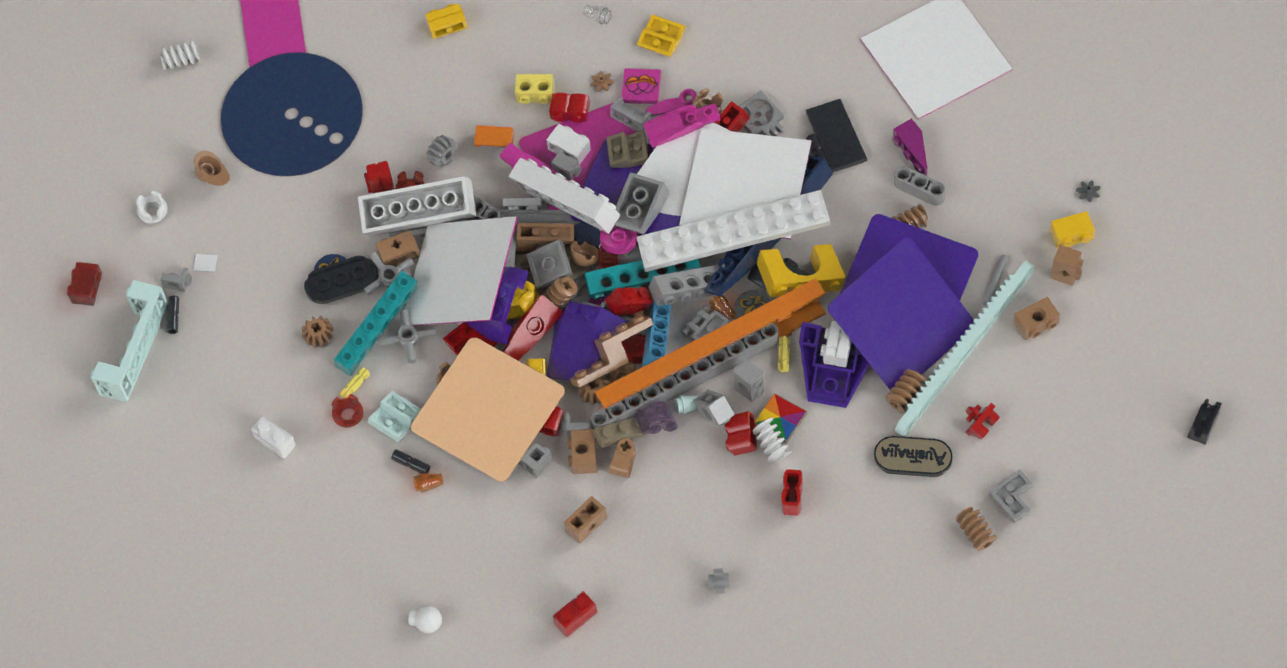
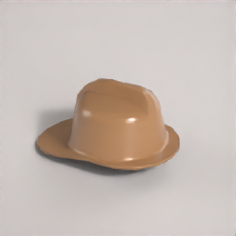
M200 151L195 155L194 172L199 180L216 186H223L228 183L230 175L217 155L209 151Z

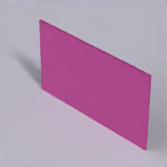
M240 0L249 68L275 55L294 52L306 53L299 0Z

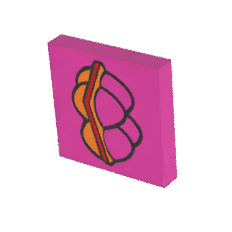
M624 68L622 88L624 103H658L661 70Z

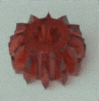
M599 243L598 269L618 266V254L607 252Z

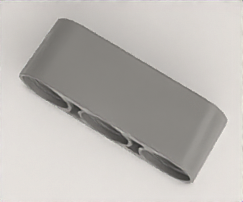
M900 166L895 170L894 184L897 189L935 206L944 202L945 187L941 182L905 166Z

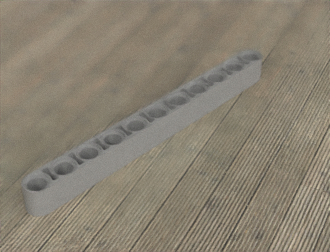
M771 323L608 408H601L595 411L591 416L592 428H598L642 415L742 363L745 359H749L771 348L779 340L778 327ZM773 333L772 336H767L766 334ZM750 342H757L754 345L749 344ZM735 350L740 351L739 353H732ZM718 359L723 360L722 362H716ZM700 368H706L705 371H699ZM683 377H690L687 380L681 379ZM668 385L673 386L672 388H669V389L664 388V387H666V386H668ZM650 394L656 395V396H654V397H652V398H651V397H647V396L650 395ZM633 403H638L637 406H631ZM615 412H621L620 415H614ZM598 421H605L603 424H597Z

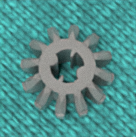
M437 136L432 141V144L428 146L429 150L426 152L427 159L436 166H447L448 162L452 161V158L456 156L457 144L448 136Z

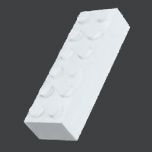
M522 158L518 160L508 177L524 192L536 198H541L544 202L608 234L610 233L620 214L615 210L617 207L608 202L609 199L602 194L597 196L588 187L583 189L574 180L567 181L563 175L559 173L553 174L549 168L543 165L540 168L535 161L529 158L527 161Z
M465 176L358 197L362 233L367 236L476 217L472 181Z

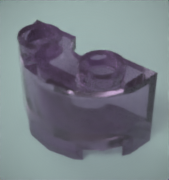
M665 402L649 404L650 408L642 412L639 409L634 414L642 434H656L661 429L672 432L678 428L670 406H667Z

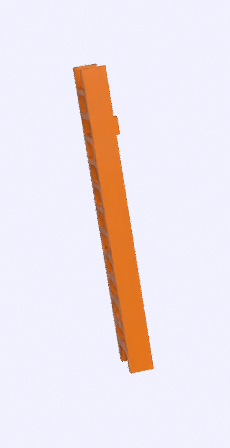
M815 278L595 391L597 399L602 404V407L599 409H606L771 323L778 327L779 338L791 336L793 331L801 328L802 322L811 323L826 315L818 300L825 296L823 288ZM767 333L766 335L772 336L773 333ZM750 342L749 344L754 345L757 342ZM735 350L732 353H739L740 351ZM722 359L716 360V362H722V361H723ZM700 368V369H699V371H705V370H706V368ZM683 377L681 379L687 380L690 377ZM668 385V386H666V387H664V388L669 389V388H672L673 386ZM650 394V395H648L647 397H651V398H652V397H654V396H656V395ZM633 403V404H631V406H637V405H638V403ZM615 412V413H614V415H620V414H621V412Z

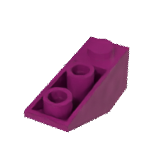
M911 118L893 129L892 141L896 147L902 149L904 157L913 163L914 169L927 176L923 133Z

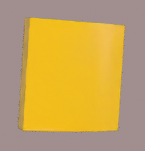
M651 14L646 29L643 28L637 46L671 57L686 27L685 25Z

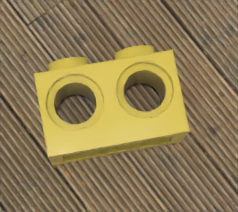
M516 74L515 97L517 103H551L552 94L554 93L553 74Z

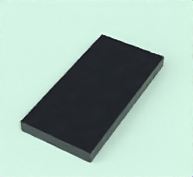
M841 99L806 110L808 120L829 161L832 173L867 161L865 152Z

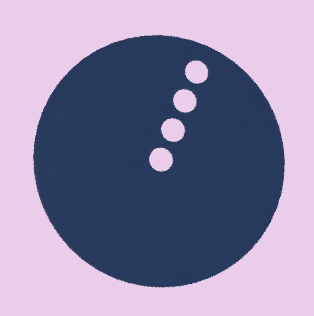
M294 52L279 54L254 64L232 84L222 105L221 129L232 153L250 168L274 176L304 175L329 165L348 149L361 125L363 114L362 98L350 74L334 61L311 53ZM290 108H294L298 111V116L295 119H288L285 117V112ZM305 116H309L313 119V124L305 128L300 125V120ZM318 125H326L328 132L325 135L319 136L315 133V128ZM333 133H340L343 136V140L338 144L331 143L329 138Z

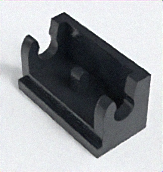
M1205 399L1203 404H1201L1187 438L1204 445L1208 441L1222 405L1220 402L1211 405L1208 403L1209 399Z

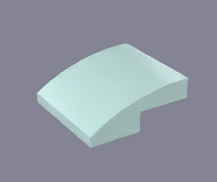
M391 391L380 402V407L368 418V424L396 442H399L411 429V424L421 409Z

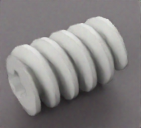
M193 40L190 46L184 42L183 48L176 44L175 50L172 45H169V51L162 47V52L160 53L164 70H166L167 64L172 69L174 63L177 67H180L181 61L185 66L188 65V60L194 64L195 58L200 62L198 49Z
M773 418L761 422L753 430L755 435L759 434L756 438L757 441H763L760 446L761 448H766L764 450L765 455H770L767 458L769 462L781 460L791 453V451H784L788 445H781L785 439L777 438L781 432H774L777 424L770 425Z

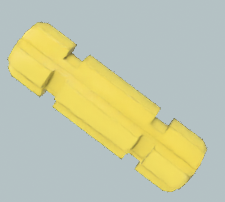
M783 336L779 338L778 344L780 345L778 347V371L781 373L789 371L790 347H788L790 346V338Z
M362 367L357 372L358 375L355 374L346 384V388L340 391L339 394L344 400H348L352 396L351 393H355L362 385L363 380L370 376L366 368Z

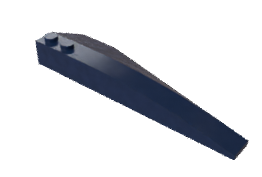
M809 155L801 195L821 190L833 175L825 158ZM781 238L726 251L724 259H720L718 263V271L713 273L705 292L721 296L757 264L760 250L772 249Z

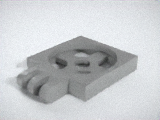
M761 90L739 105L743 110L747 109L750 112V119L744 125V128L750 134L778 136L777 130L780 133L785 131L779 123L784 119L783 113ZM763 101L766 105L762 108H756L753 103ZM772 111L774 115L771 121L769 122L765 118V115L768 112ZM756 112L761 113V116L757 118L754 116V114ZM756 122L760 123L762 126H752L751 124Z

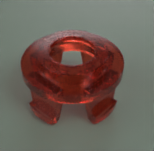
M403 171L397 175L398 183L395 189L425 184L423 181L424 175L419 171H415L413 179H407L406 172Z
M350 394L348 398L340 399L336 397L331 404L333 406L332 418L338 426L349 428L357 425L362 420L364 411L356 396ZM345 409L355 411L352 419L344 420L341 417L342 412Z

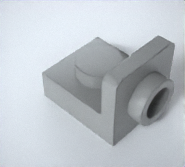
M184 267L181 276L175 273H162L160 280L165 289L186 292L187 286L191 284L192 275H190L188 268Z
M570 413L566 414V420H563V432H567L568 438H571L572 430L591 429L590 422L577 421L571 423Z

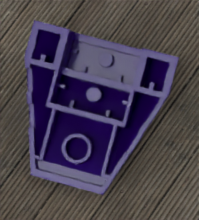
M511 266L505 267L491 320L465 323L488 340L506 345L512 326L505 323L516 288L524 289L529 271Z
M569 302L562 309L563 314L554 325L547 377L571 382L570 378L575 376V372L592 367L591 364L600 358L594 340L600 338L599 335L604 332L616 330V326L620 324H627L625 320L602 307Z
M802 322L799 346L808 402L847 408L870 364L853 343L846 367L823 363V356L820 353L822 344L826 345L827 339H824L826 328L821 325Z

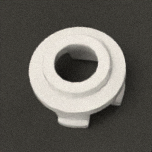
M152 191L151 196L145 198L139 195L136 200L138 217L145 223H157L167 214V204L161 198L159 192ZM151 206L158 207L157 214L154 216L146 213L147 209Z

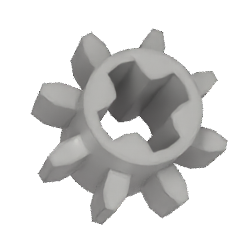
M723 568L713 569L714 574H709V588L715 589V594L725 593L724 588H730L729 573H723Z

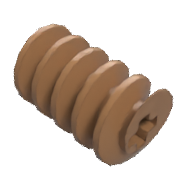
M918 204L917 208L912 207L910 211L905 210L904 214L899 213L897 217H891L920 228V224L927 227L926 221L928 216L921 204Z
M570 277L558 278L543 295L559 309H562L576 294L577 285Z
M906 369L904 375L900 376L899 381L895 383V387H892L890 393L886 395V400L896 411L904 413L905 410L902 406L907 407L908 402L906 400L911 401L913 398L911 394L916 396L917 391L915 388L920 390L922 386L920 382L925 384L926 379L918 372Z
M968 507L957 515L956 522L960 523V528L964 530L968 540L973 542L972 546L977 551H981L989 547L997 539V536H989L993 530H985L989 524L987 522L981 524L984 517H977L980 511H973V507Z

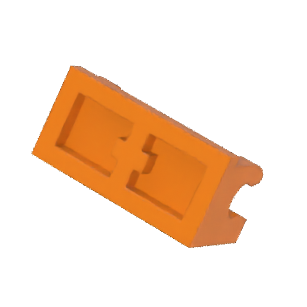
M476 125L474 146L507 147L509 143L514 144L513 127Z

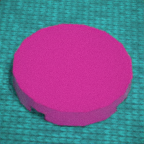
M613 226L609 234L603 230L601 231L600 244L607 252L624 254L636 247L638 243L636 237L638 235L637 232Z

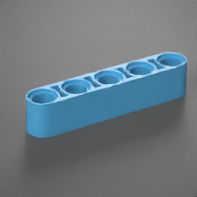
M653 299V303L650 305L648 317L652 319L654 325L648 327L646 331L643 354L644 366L665 356L672 304L657 306Z

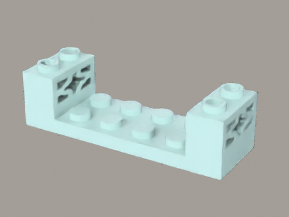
M133 280L131 286H128L126 297L134 314L140 315V320L134 326L132 339L127 342L126 353L124 357H121L119 367L98 361L96 367L91 371V379L99 395L124 402L129 400L168 308V302L162 287Z

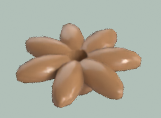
M599 71V77L591 76L594 82L590 86H597V92L602 87L608 91V85L613 84L614 81L609 79L610 73L604 76L603 72Z

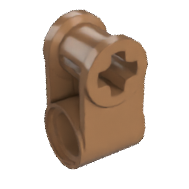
M623 438L618 442L614 457L610 463L609 474L625 478L630 477L636 456L635 446L631 439Z

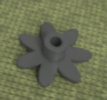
M1093 180L1088 185L1082 181L1081 186L1083 188H1077L1076 191L1082 193L1079 199L1082 200L1087 196L1088 201L1091 202L1092 196L1095 198L1100 197L1096 191L1100 190L1101 187H1093Z

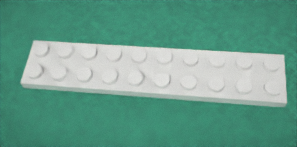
M819 190L637 236L636 238L645 272L829 226L831 223L822 192Z

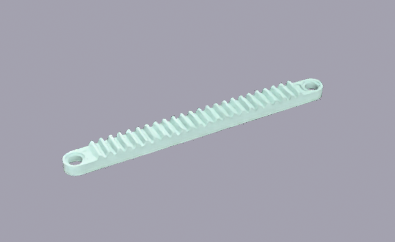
M1025 261L1014 275L1009 274L1008 280L1004 281V286L1001 285L1000 290L995 292V297H991V302H987L986 308L983 307L982 313L978 314V319H974L973 325H969V330H965L964 336L961 335L960 341L956 342V347H952L951 353H947V358H943L942 364L938 365V370L935 369L934 375H930L929 381H925V387L921 386L920 392L916 393V398H912L911 404H907V412L898 422L895 428L896 433L904 437L909 433L1030 278L1035 268L1033 264Z

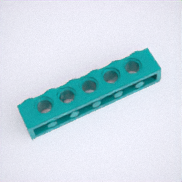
M699 259L679 263L684 266L685 270L683 271L701 268ZM641 260L586 272L584 280L589 299L600 300L605 298V295L612 294L616 288L649 286L653 277L660 274L655 269L645 272L648 278L641 279L638 273L645 272L643 261ZM675 265L663 267L666 274L680 272L675 268ZM626 276L630 281L623 283L620 281V277ZM603 280H608L611 283V286L604 287L601 284V282Z
M401 270L334 358L335 367L348 376L353 374L415 292L417 280Z

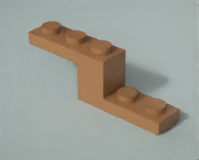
M517 223L515 253H530L536 250V244H550L559 239L563 244H572L574 242V224Z
M638 315L632 319V322L616 326V330L599 335L600 338L594 340L602 361L594 362L591 364L592 367L586 370L582 369L575 372V376L570 378L572 385L580 388L629 363L621 341L654 325L652 319Z

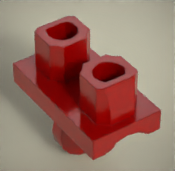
M990 403L981 413L979 412L981 410L980 405H976L975 408L969 406L965 410L968 415L966 421L970 423L974 420V422L965 433L968 436L974 434L979 439H983L989 432L982 424L984 420L993 426L1000 418L993 410L996 406Z

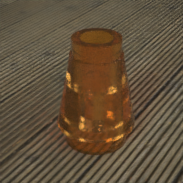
M715 295L709 301L712 310L718 311L729 320L735 317L736 313L725 295Z
M441 473L418 474V476L413 477L416 492L421 491L422 493L443 485Z

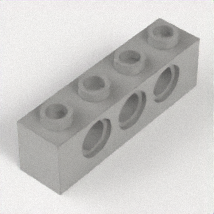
M714 265L654 276L649 285V290L656 305H670L675 302H687L691 299H704L708 296H713L706 293L705 289L713 273L718 271L719 266Z

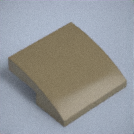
M644 130L628 136L621 132L607 137L611 168L643 165L649 158L647 136Z

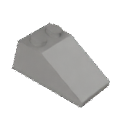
M630 172L616 205L617 208L615 210L620 214V217L614 226L644 235L663 208L669 194V189L665 183Z

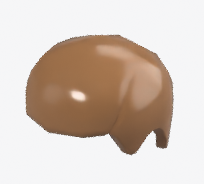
M574 241L570 245L571 260L581 267L594 265L599 259V250L595 246L589 245L586 241L581 245Z

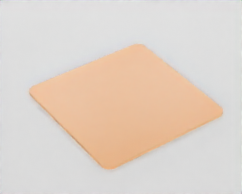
M471 338L467 341L412 422L411 430L418 436L493 479L504 482L509 478L563 397L565 390L561 384L478 338Z

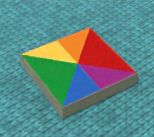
M774 393L756 418L755 424L757 426L761 422L773 418L770 425L777 424L774 432L780 431L781 433L777 438H784L783 442L787 444L806 417L807 411Z

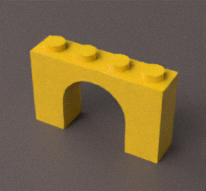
M832 244L813 246L810 261L815 274L808 276L798 275L790 271L785 266L779 249L760 250L757 266L769 296L780 297L815 278L824 292L841 291L846 277Z

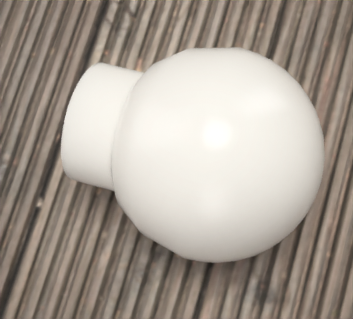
M424 606L419 610H411L408 622L410 626H416L421 632L429 634L440 628L442 616L435 607Z

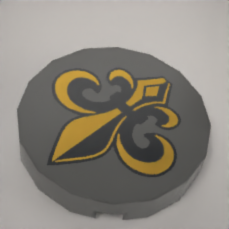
M749 290L742 293L734 304L736 317L739 318L771 301L765 293L757 290Z

